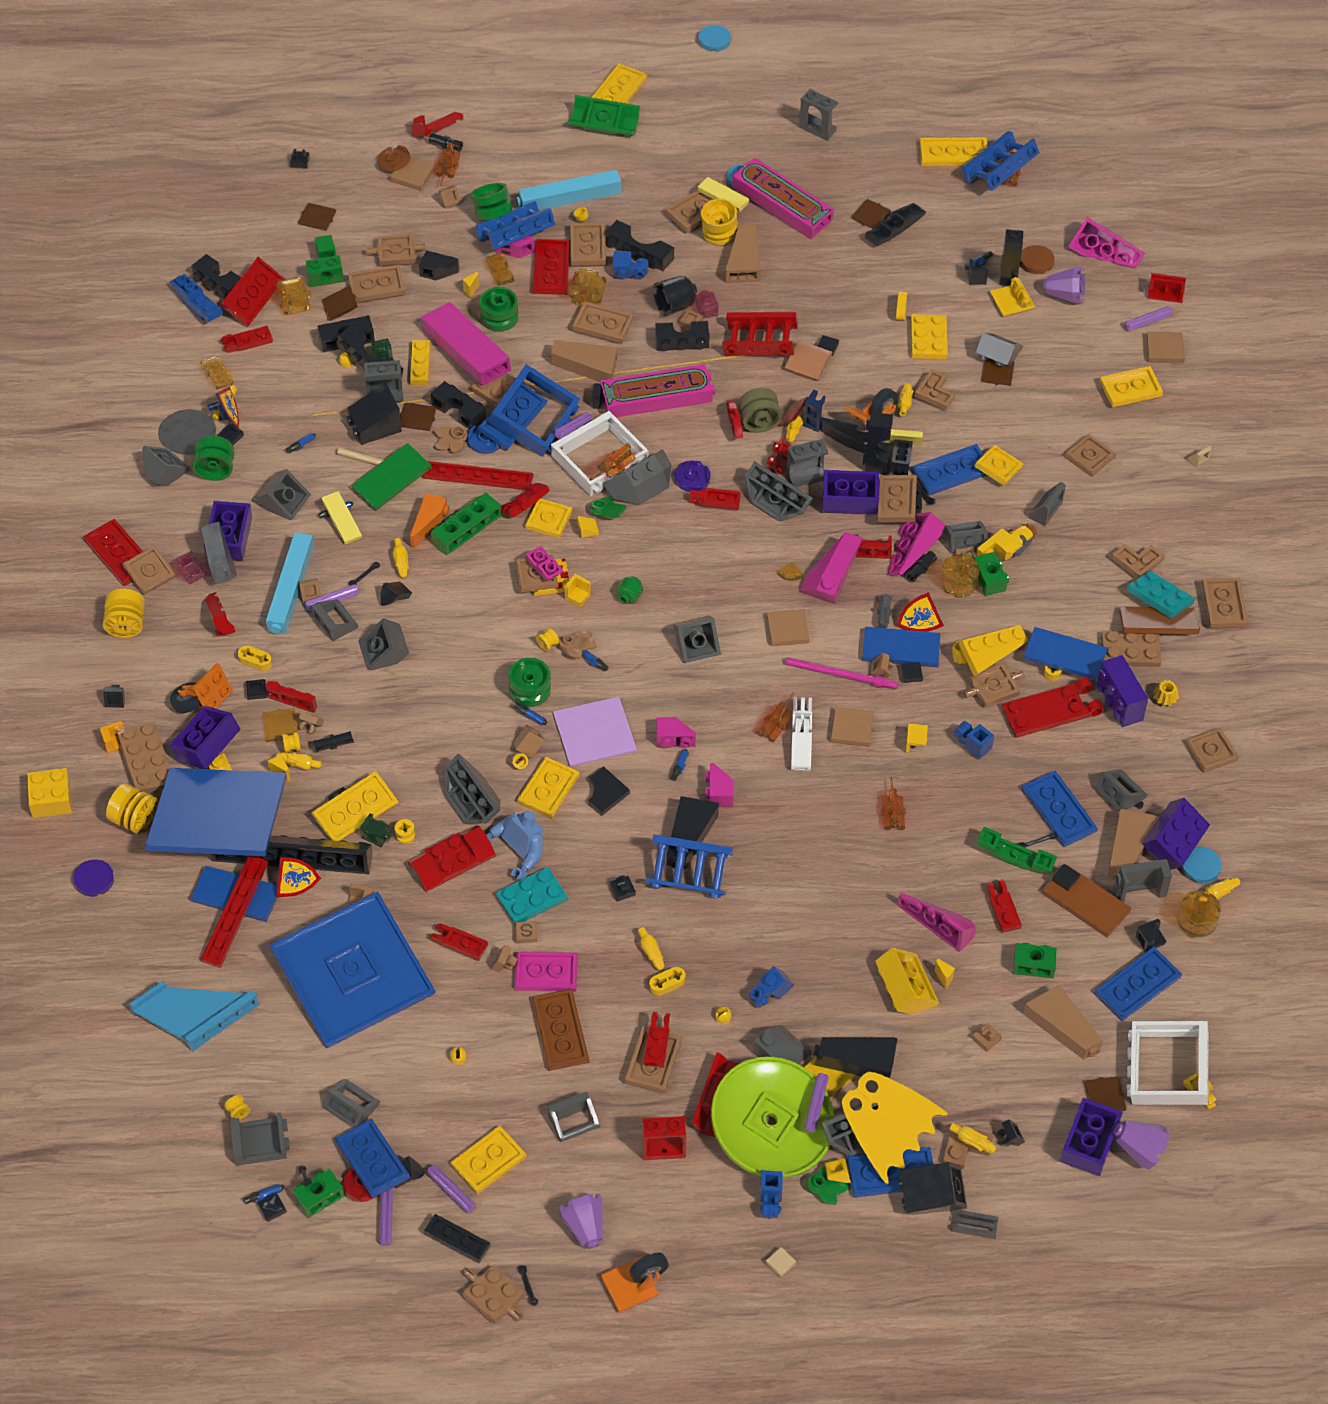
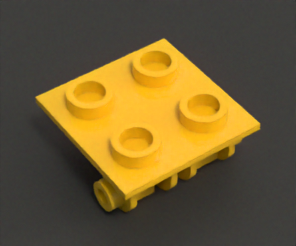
M1017 277L1011 280L1010 286L990 291L1003 316L1035 308L1027 290Z

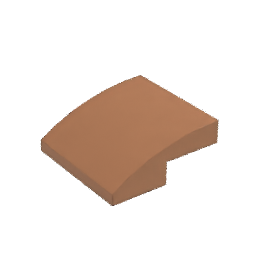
M799 341L794 348V355L790 356L785 366V370L818 382L823 369H826L832 352Z

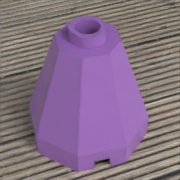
M1074 267L1047 276V280L1043 282V289L1049 295L1073 303H1083L1084 299H1080V296L1085 294V274H1081V271H1084V267Z
M1125 1120L1122 1123H1118L1114 1129L1115 1140L1141 1167L1147 1170L1158 1163L1159 1159L1156 1156L1158 1153H1164L1169 1138L1167 1128L1159 1124Z
M588 1194L567 1202L568 1207L564 1208V1205L559 1206L558 1211L562 1221L582 1247L587 1246L588 1249H592L600 1245L599 1242L603 1240V1201L600 1194H596L595 1198L593 1194Z

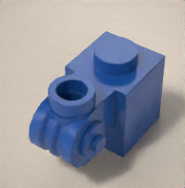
M614 251V279H631V277L642 279L648 274V261L646 259L639 258L636 262H633L631 260V251Z
M963 721L953 730L959 742L965 744V749L978 759L982 758L992 749L994 734L981 724L973 729L970 723Z
M773 966L759 979L761 983L751 990L749 998L755 1003L757 1008L768 1004L771 995L780 999L794 984L783 970Z
M761 1171L760 1201L764 1202L760 1206V1211L763 1214V1218L778 1219V1215H780L781 1206H779L778 1202L782 1200L783 1171Z

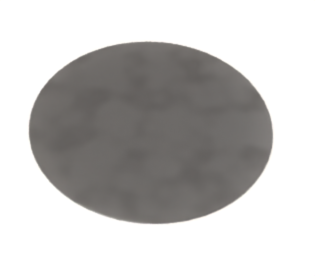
M185 409L167 416L159 427L158 435L161 443L169 450L182 454L194 453L196 441L202 437L215 436L216 425L208 414L199 410Z

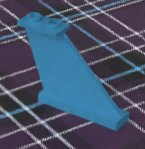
M164 981L153 985L149 991L142 996H137L130 1003L134 1016L139 1015L185 1041L187 1047L192 1052L259 1006L257 995L253 990L248 993L169 988Z

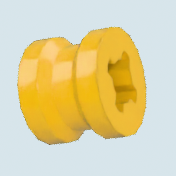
M547 628L543 634L536 636L538 645L545 652L549 651L551 646L559 644V638L551 628Z
M294 732L292 735L282 734L285 753H290L291 750L301 751L298 732Z
M402 819L396 823L397 841L402 844L411 843L415 838L413 822L408 819Z
M242 1095L231 1097L224 1105L226 1111L231 1113V1119L239 1118V1120H242L251 1111L250 1107L244 1103L245 1100Z

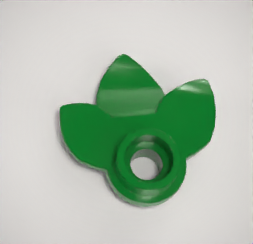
M611 496L595 500L590 506L592 514L611 519L620 517V514L626 509V505L614 503Z
M822 1167L818 1174H812L807 1181L809 1191L819 1195L824 1203L836 1205V1195L844 1193L849 1189L847 1183L828 1180L825 1167Z

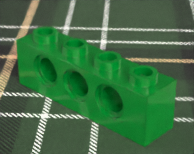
M487 492L478 496L472 503L464 506L458 513L450 516L444 523L436 526L431 531L432 544L447 556L501 517V504Z

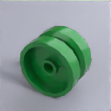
M499 182L490 183L478 187L471 192L472 203L476 205L475 213L479 220L496 219L508 214L513 209L511 200L507 197L509 193L506 184Z
M493 287L482 293L479 305L480 320L483 326L495 332L507 331L514 327L518 322V298L516 294L505 287Z
M219 436L200 438L194 446L193 471L197 476L210 481L226 479L233 471L234 446L230 441Z
M529 657L520 659L511 666L508 674L511 698L515 702L527 707L539 706L546 702L551 693V673L549 667L543 661Z

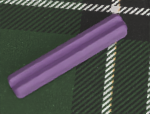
M1170 306L1128 320L1125 322V328L1127 331H1131L1172 316L1173 310Z
M588 412L583 413L557 428L554 436L558 439L565 437L591 422L592 415H589Z
M354 584L305 602L308 611H313L312 605L317 602L329 600L342 601L359 595V588Z
M819 1073L816 1078L804 1127L805 1131L814 1133L817 1129L829 1079L828 1075Z
M436 1165L428 1168V1176L466 1213H471L476 1208L475 1203Z
M393 1188L381 1194L380 1244L382 1246H389L392 1243Z

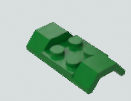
M575 95L574 108L571 119L568 120V125L583 127L584 130L633 136L636 133L639 121L640 106Z

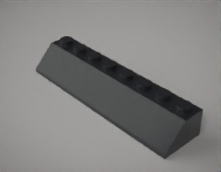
M281 835L271 836L266 856L255 857L267 860L268 866L279 867L280 857H290L308 863L315 870L369 874L373 852L372 845L365 842L355 843L345 840L331 841L323 838L308 839L306 837L295 838ZM211 854V859L214 862L245 864L248 858L247 855Z

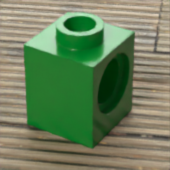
M332 235L314 237L318 259L336 256Z

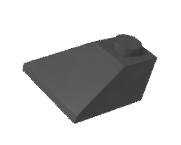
M144 446L142 448L145 474L151 478L150 481L155 485H170L190 470L168 448Z
M782 1025L767 1028L753 1041V1053L757 1057H777L800 1064L811 1054V1051Z

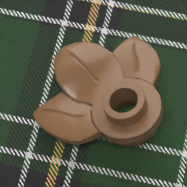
M444 426L434 430L435 434L440 437L435 448L440 451L450 449L452 453L460 451L463 448V442L467 440V431L461 426L454 428Z
M578 631L573 635H565L559 641L563 651L567 652L570 657L578 659L581 658L582 651L596 648L594 640L591 639L592 633L589 631Z

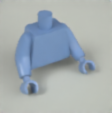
M531 811L521 814L514 813L507 816L486 834L490 842L492 837L496 838L502 835L501 837L524 859L523 867L521 869L515 868L511 872V876L517 877L518 881L527 877L526 871H530L538 863L543 852V829L535 821V814Z

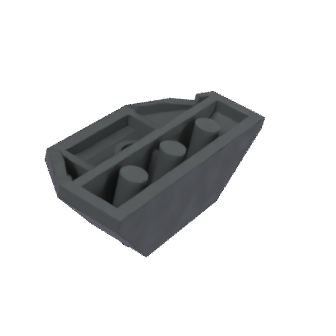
M662 449L603 484L613 500L640 505L669 488L672 464Z
M755 461L745 475L751 502L780 521L804 514L813 500L811 496Z
M457 754L445 766V796L465 824L488 823L500 811V799L482 774L463 756Z
M872 1103V1109L877 1110L878 1104ZM862 1104L852 1107L851 1109L854 1111H859L862 1108ZM844 1111L830 1116L821 1123L828 1144L848 1156L864 1151Z

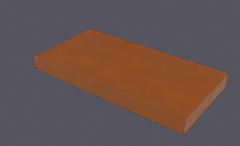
M1120 606L1119 613L1123 633L1199 634L1200 627L1195 608H1187L1171 619L1153 607Z
M1080 874V878L1069 891L1051 880L1042 892L1049 899L1107 938L1131 912L1130 906L1082 874Z
M572 989L532 997L549 1071L589 1063V1056Z

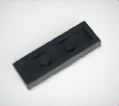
M434 1214L424 1230V1234L477 1263L481 1262L490 1248V1242L437 1214Z

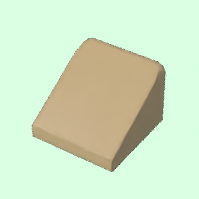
M1208 446L1188 457V460L1195 467L1199 466L1210 458L1212 447Z

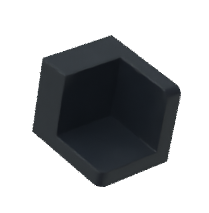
M969 259L967 272L969 285H986L988 268L974 267L973 259Z
M1159 918L1138 926L1135 937L1145 953L1152 947L1158 948L1166 944V940L1159 930L1161 924Z

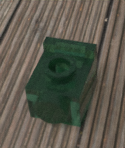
M388 338L371 342L373 357L379 359L393 358L392 347Z
M371 813L360 826L361 838L381 848L392 836V831L389 830L388 825L382 820H375Z

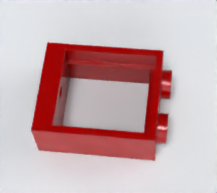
M685 1116L642 1118L644 1160L686 1158Z

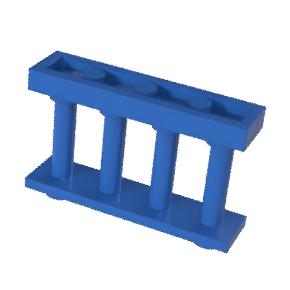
M1007 131L964 165L961 171L966 183L970 184L979 177L986 180L989 190L993 191L1040 152L1035 139H1031L1023 145L1016 142L1013 132ZM1013 149L1017 150L1014 154H1009ZM1002 158L1006 159L1001 164L997 163ZM989 168L994 169L989 174L985 173Z
M536 201L511 210L502 217L487 220L474 226L479 242L490 239L492 248L496 250L556 224L551 208L539 211Z
M653 834L652 842L657 843L658 852L653 879L646 878V882L650 883V887L662 889V885L709 892V897L721 898V895H726V891L720 890L724 862L728 855H733V847ZM669 846H675L676 851H678L673 882L661 880L665 853ZM688 849L696 850L697 854L692 885L681 884L685 854L688 852ZM708 852L716 853L715 857H717L712 889L700 887L705 855L707 856Z

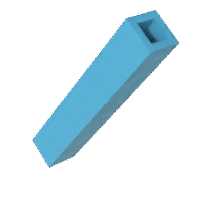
M617 170L519 189V197H516L517 206L521 207L536 201L538 210L621 194V179Z
M294 533L266 619L268 632L274 634L287 633L300 592L299 581L304 580L314 548L312 535Z

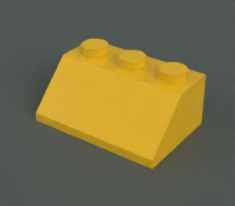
M892 947L875 961L878 966V972L886 984L885 988L891 995L893 1006L898 1012L913 1014L940 1004L916 953Z

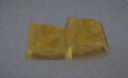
M495 253L486 257L489 269L498 286L514 282V276L508 268V262L502 253Z
M217 355L200 361L207 377H211L216 389L233 384V378Z

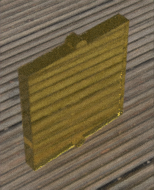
M295 708L263 712L266 742L283 741L282 734L292 735L294 732H297Z

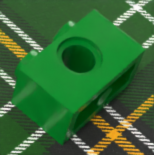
M340 255L305 261L309 287L344 282Z
M995 552L973 558L972 569L985 596L1005 592L1007 583H1009V576L1007 572H1004L1002 561L1000 558H997Z
M1016 943L1013 974L1053 979L1056 969L1057 948L1049 945L1038 946L1029 943Z
M330 1168L318 1172L311 1179L312 1183L310 1185L304 1186L303 1182H301L293 1189L294 1198L307 1218L344 1197L343 1187ZM315 1190H322L321 1193H313Z

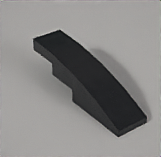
M915 203L892 211L891 217L880 221L877 228L867 231L865 238L875 246H879L904 232L923 217L926 211Z
M822 418L821 432L833 440L863 453L865 432L857 431L858 425ZM879 443L884 448L889 449L890 443Z
M895 439L890 475H908L913 441Z

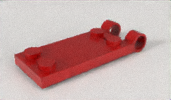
M1081 678L1071 685L1002 704V710L1015 738L1085 718L1099 716L1103 713L1104 708L1099 700H1093L1084 706L1079 695L1087 694L1093 689L1089 678Z

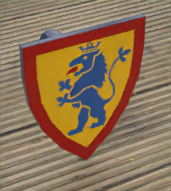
M229 386L216 393L219 401L208 404L209 411L219 409L222 419H229L239 429L238 409Z
M929 592L916 597L905 606L896 626L910 631L928 632L944 625Z
M280 857L276 897H291L302 894L311 889L321 878L308 863L296 858Z

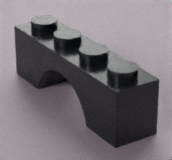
M616 220L605 232L607 245L619 251H631V257L636 259L644 258L648 261V265L662 272L674 260L673 246L661 240L651 244L640 243L631 236V226L619 220Z
M354 323L338 335L337 345L342 352H346L352 361L358 363L363 370L364 363L395 361L392 357L379 359L368 354L364 348L366 334ZM400 366V368H401V378H402V376H403V369H404V368H403L402 366Z
M871 412L870 419L866 420L865 430L869 431H865L863 453L866 454H863L862 465H865V471L879 472L881 475L887 474L890 450L884 448L879 443L890 440L893 414Z

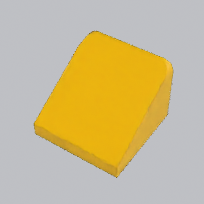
M478 272L463 278V291L471 298L479 287Z
M577 516V525L581 538L599 535L595 519Z
M281 755L268 760L270 772L286 773V781H290L289 768Z
M937 959L934 971L944 988H947L954 978L955 968Z
M845 1158L825 1163L828 1180L851 1183Z

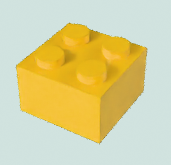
M67 768L27 773L29 807L33 818L72 813L71 781Z

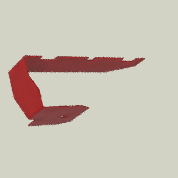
M453 112L428 124H425V115L413 118V125H411L412 136H428L434 130L437 132L444 129L445 126L448 127L455 124L458 119L460 121L463 120V113Z
M216 592L208 594L205 602L213 617L215 628H217L214 631L216 636L235 633L234 625L227 620L225 610L221 611L223 606L221 603H218L220 602L218 596H214Z

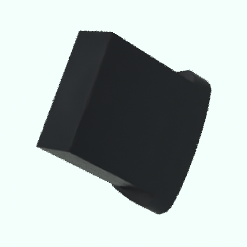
M401 581L383 583L380 594L381 605H390L397 600L409 599L412 592Z
M407 1156L401 1161L410 1178L394 1188L424 1176L425 1171L412 1157Z

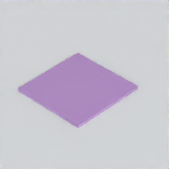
M619 697L553 711L570 767L637 752Z

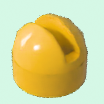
M580 207L574 211V216L578 222H586L588 212L586 208Z
M346 352L340 355L339 361L342 367L349 368L353 366L354 362Z
M516 753L512 758V763L517 769H523L528 765V758L523 753ZM522 756L524 757V758H522L521 760H519L517 763H515V761H516L517 759H519V758L522 757Z
M725 1006L718 1008L715 1013L716 1021L722 1025L728 1024L732 1019L731 1010Z
M454 1047L450 1052L451 1062L455 1065L465 1063L467 1059L466 1051L462 1047ZM457 1052H460V1058H456Z

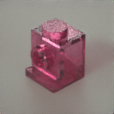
M703 290L696 294V305L703 319L718 316V302L713 291Z
M192 551L176 559L180 573L189 585L206 576L198 558Z

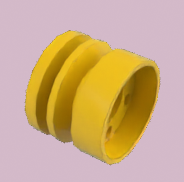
M714 199L707 202L701 211L704 239L714 245L729 244L735 239L738 230L737 209L735 205L726 199Z
M130 589L110 591L105 598L104 630L115 637L121 638L134 637L141 633L145 609L144 597Z
M127 783L122 784L115 790L109 800L106 809L107 820L119 826L124 825V828L136 834H141L149 827L155 816L158 804L157 798L148 795L144 791L140 792L137 788Z

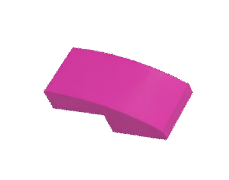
M542 546L532 550L525 556L532 567L547 581L563 573L553 557L550 558Z

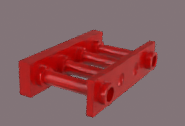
M727 312L726 319L728 329H731L730 341H722L724 356L794 355L793 341H789L791 329H798L797 312ZM739 329H749L747 341H737ZM756 329H766L765 341H754ZM773 329H784L782 341H772Z

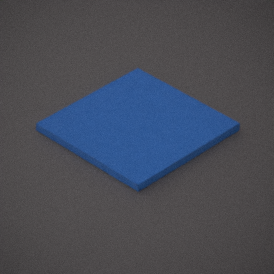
M170 768L146 842V851L266 856L287 778L286 773Z
M378 891L269 944L271 951L326 1049L436 994L434 987Z

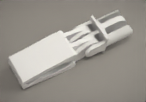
M794 697L792 730H795V732H792L791 770L811 771L812 732H809V730L812 731V698L809 697L808 711H805V697H801L800 710L797 711V697Z

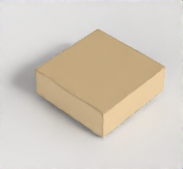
M780 1247L766 1260V1265L782 1278L796 1265V1260Z

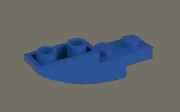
M186 274L177 276L170 281L171 286L182 301L200 320L205 319L210 322L223 315L222 309L203 293L202 288Z

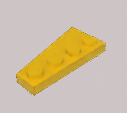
M1017 625L965 639L958 644L975 677L1025 645L1028 639L1022 626Z

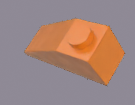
M425 494L410 534L411 547L415 548L431 534V531L436 526H440L443 523L445 516H448L450 506L447 505L446 497Z

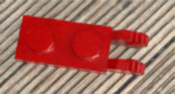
M267 325L234 335H225L221 338V342L225 345V352L230 353L270 344L273 342V338Z
M541 483L530 485L529 489L516 496L514 501L505 503L501 508V513L515 518L549 493L548 486Z
M269 681L265 685L267 696L270 699L315 713L317 703L315 696L312 694L296 691L291 687L280 686L279 682Z
M1004 879L998 881L1001 894H996L992 882H987L989 900L1001 932L1021 929V921L1011 895L1007 891Z
M441 923L437 924L436 930L446 935V937L432 933L430 936V940L440 946L443 945L477 961H480L488 947L486 940Z
M653 1011L651 1025H649L644 1065L664 1068L670 1033V1013H666L664 1016V1027L656 1026L658 1012Z

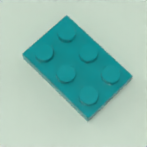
M1151 570L1129 584L1127 589L1129 593L1171 619L1190 607L1195 600L1187 592Z
M549 867L496 892L497 899L515 926L516 922H525L568 900L567 894Z

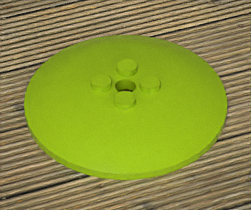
M758 1057L742 1062L724 1076L713 1096L711 1122L715 1137L726 1155L738 1166L752 1174L761 1176V1171H783V1178L800 1175L814 1167L823 1158L830 1146L821 1125L823 1121L834 1115L833 1105L827 1091L825 1092L817 1129L814 1133L807 1132L804 1127L816 1077L799 1064L783 1058ZM772 1116L776 1120V1124L769 1125L766 1122V1117Z

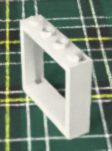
M610 411L551 444L552 457L590 496L601 492L605 488L603 483L648 458V450ZM610 429L634 456L591 481L566 454Z
M1132 1021V1030L1128 1032V1041L1132 1042V1047H1128V1060H1131V1066H1127V1077L1131 1078V1084H1127V1097H1131L1132 1105H1208V1022ZM1140 1037H1199L1198 1091H1139Z

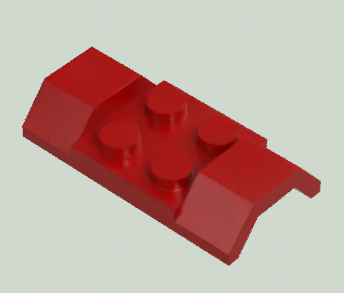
M476 825L461 834L458 832L425 849L424 853L408 860L407 863L413 867L420 878L424 890L428 892L495 857L496 854L481 826Z
M716 1052L691 1125L700 1133L715 1137L711 1122L713 1096L724 1076L731 1069L739 1065V1063L727 1060L719 1052Z

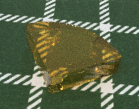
M793 562L777 571V575L785 580L795 581L803 578V573Z

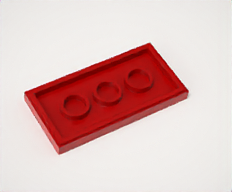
M536 239L533 294L567 295L570 240Z
M258 256L220 305L243 325L248 327L285 278Z
M115 519L83 536L84 541L123 586L133 582L123 567V563L143 551Z

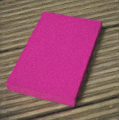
M517 952L515 991H564L572 989L573 992H576L578 953Z

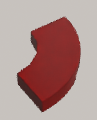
M733 399L727 400V413L733 437L737 439L743 438L736 403Z

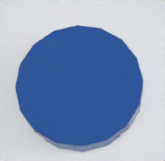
M475 425L469 430L467 436L468 444L473 451L489 454L500 449V445L478 430L480 425Z

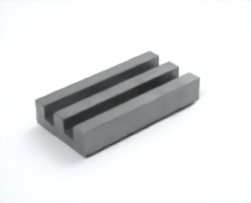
M956 1209L952 1232L995 1239L998 1217ZM958 1223H960V1224H965V1225H970L971 1227H976V1228L981 1227V1228L992 1229V1231H986V1230H981V1229H976V1228H970V1227H965V1226H959Z

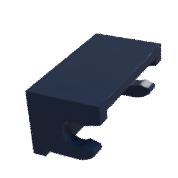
M813 389L804 402L803 426L819 433L822 426L823 417L821 415L825 396L821 400H816L818 391Z

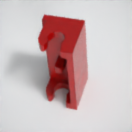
M1151 273L1147 299L1182 303L1186 278Z
M888 536L887 541L862 540L855 557L891 559L892 536Z

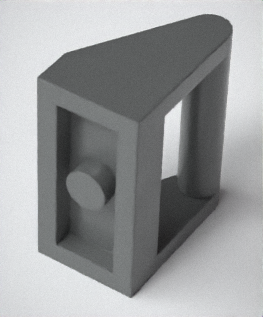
M1060 482L1047 490L1030 513L1029 519L1046 526L1063 503L1066 485Z
M981 521L951 524L944 527L951 552H955L956 549L969 547L977 549L988 540L987 529Z
M339 600L321 601L312 605L313 617L332 641L358 628V624ZM336 608L347 623L335 624L327 613Z
M1121 769L1103 772L1095 786L1119 811L1120 809L1127 810L1147 797V793ZM1120 778L1134 793H1130L1117 779Z
M346 1079L328 1092L324 1108L351 1126L356 1127L367 1120L378 1107L380 1101ZM347 1089L368 1104L362 1107L345 1096L343 1092Z
M587 1091L548 1106V1116L560 1142L600 1127ZM587 1109L592 1120L591 1122L562 1132L558 1120Z

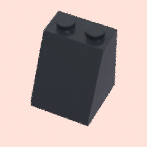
M387 383L347 408V423L353 427V435L355 439H359L361 445L402 432L400 409Z
M946 1162L900 1171L899 1186L903 1190L902 1206L906 1214L919 1215L967 1209L961 1166Z

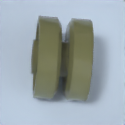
M754 388L747 391L739 399L742 422L747 430L757 433L766 432L780 423L782 414L778 406L777 395L773 390L769 388Z

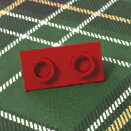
M785 436L779 442L776 441L772 447L774 452L767 460L769 465L767 469H773L777 474H781L784 471L788 458V447L791 446L790 443L784 442Z

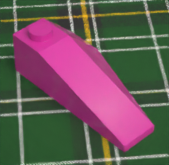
M1086 217L1068 246L1082 256L1134 268L1138 266L1145 255V252L1090 217Z
M931 512L916 513L915 522H903L899 531L901 536L900 542H896L895 545L897 553L892 557L888 575H902L938 540L942 535L945 524Z
M845 532L807 574L800 592L835 604L863 538Z
M899 894L898 907L958 952L975 937L976 926L971 920L909 895Z

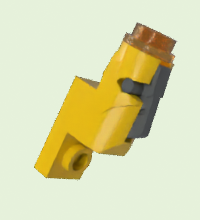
M1030 523L1022 524L1010 533L1002 528L977 548L976 556L995 552L996 556L1003 561L1010 559L1013 555L1020 556L1032 543L1037 531Z

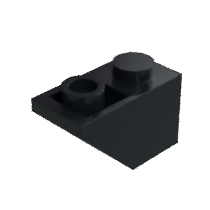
M426 250L419 263L420 277L435 281L459 272L458 258Z

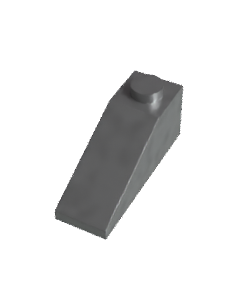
M220 522L202 526L201 530L208 563L215 584L233 579L237 575V571Z

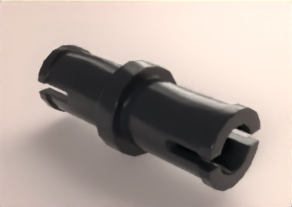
M431 133L429 136V143L439 145L443 149L449 148L460 152L463 148L462 141L451 139L450 136H441L435 133Z
M929 551L921 560H917L914 567L906 573L907 579L910 582H915L921 574H925L929 569L928 567L937 560L936 554Z
M351 731L338 735L330 734V737L313 740L316 753L354 743Z

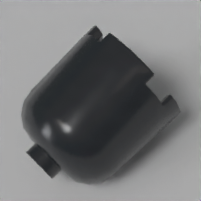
M686 276L673 277L656 282L653 285V288H656V294L653 295L659 311H664V316L689 308L696 300L697 287Z

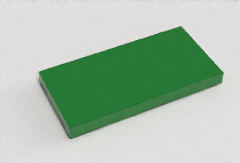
M406 443L354 483L352 488L377 511L432 467L409 443Z

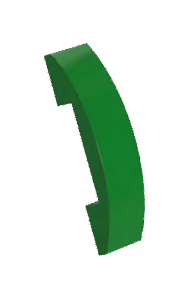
M983 827L976 844L986 852L1013 866L1032 872L1051 874L1057 856L1040 849L1038 853L1002 839V834L997 831Z

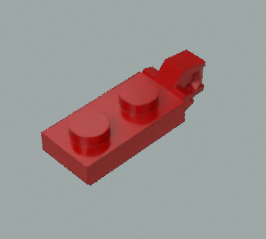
M705 487V490H691L689 503L706 507L739 510L741 492Z

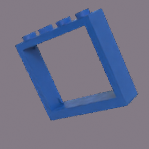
M526 364L491 414L488 423L543 457L546 451H551V444H553L554 439L558 440L554 436L555 430L570 422V415H575L580 408L577 405L580 398ZM525 379L568 406V409L546 441L502 414Z

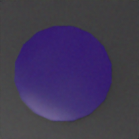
M685 461L675 470L676 485L684 491H700L705 489L710 483L711 472L700 461Z
M88 860L80 864L73 876L76 889L81 894L90 897L108 892L114 882L113 870L103 860Z

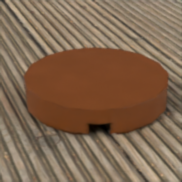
M397 145L396 148H393V146L388 147L378 156L377 163L379 168L385 172L400 170L410 161V152L402 145Z
M1031 245L1022 251L1020 265L1026 268V271L1029 273L1043 274L1047 270L1052 269L1055 261L1054 254L1045 246Z

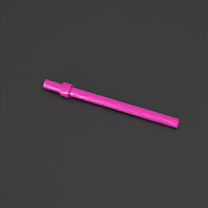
M789 657L786 660V665L871 683L880 688L884 686L897 689L898 687L897 681L884 679L883 676L879 675L874 677Z

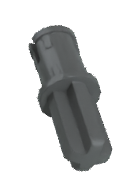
M889 594L880 596V605L877 609L879 614L878 626L883 628L888 627L889 617L892 614V609L890 608L892 597Z

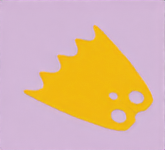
M867 1072L859 1079L858 1087L855 1090L849 1091L843 1097L842 1106L859 1144L883 1181L888 1184V1168L895 1166L904 1169L903 1152L907 1149L920 1151L918 1135L922 1132L934 1134L935 1129L932 1124V1117L935 1115H948V1113L912 1089L883 1075ZM874 1080L878 1084V1090L875 1093L867 1091V1081ZM858 1098L861 1100L862 1108L859 1111L851 1109V1099ZM872 1103L878 1104L877 1110L872 1109Z

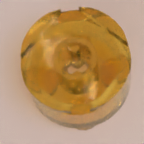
M582 268L579 272L576 271L568 289V294L572 298L571 302L575 305H580L586 301L599 305L607 287L606 278L604 276L601 278L598 276L599 273L588 268Z
M302 275L276 283V293L281 298L279 305L285 315L310 310L308 298H311V292L308 287H305Z
M970 554L954 555L946 558L942 566L940 581L944 592L947 594L951 593L957 598L972 595L978 585L980 572L978 563Z
M1195 890L1187 893L1181 901L1177 921L1180 928L1190 938L1208 936L1216 929L1221 905L1214 895L1210 893L1208 895L1202 893L1203 891Z

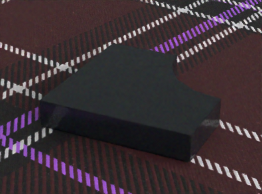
M604 766L589 777V781L594 787V793L588 800V804L601 816L630 794V789Z

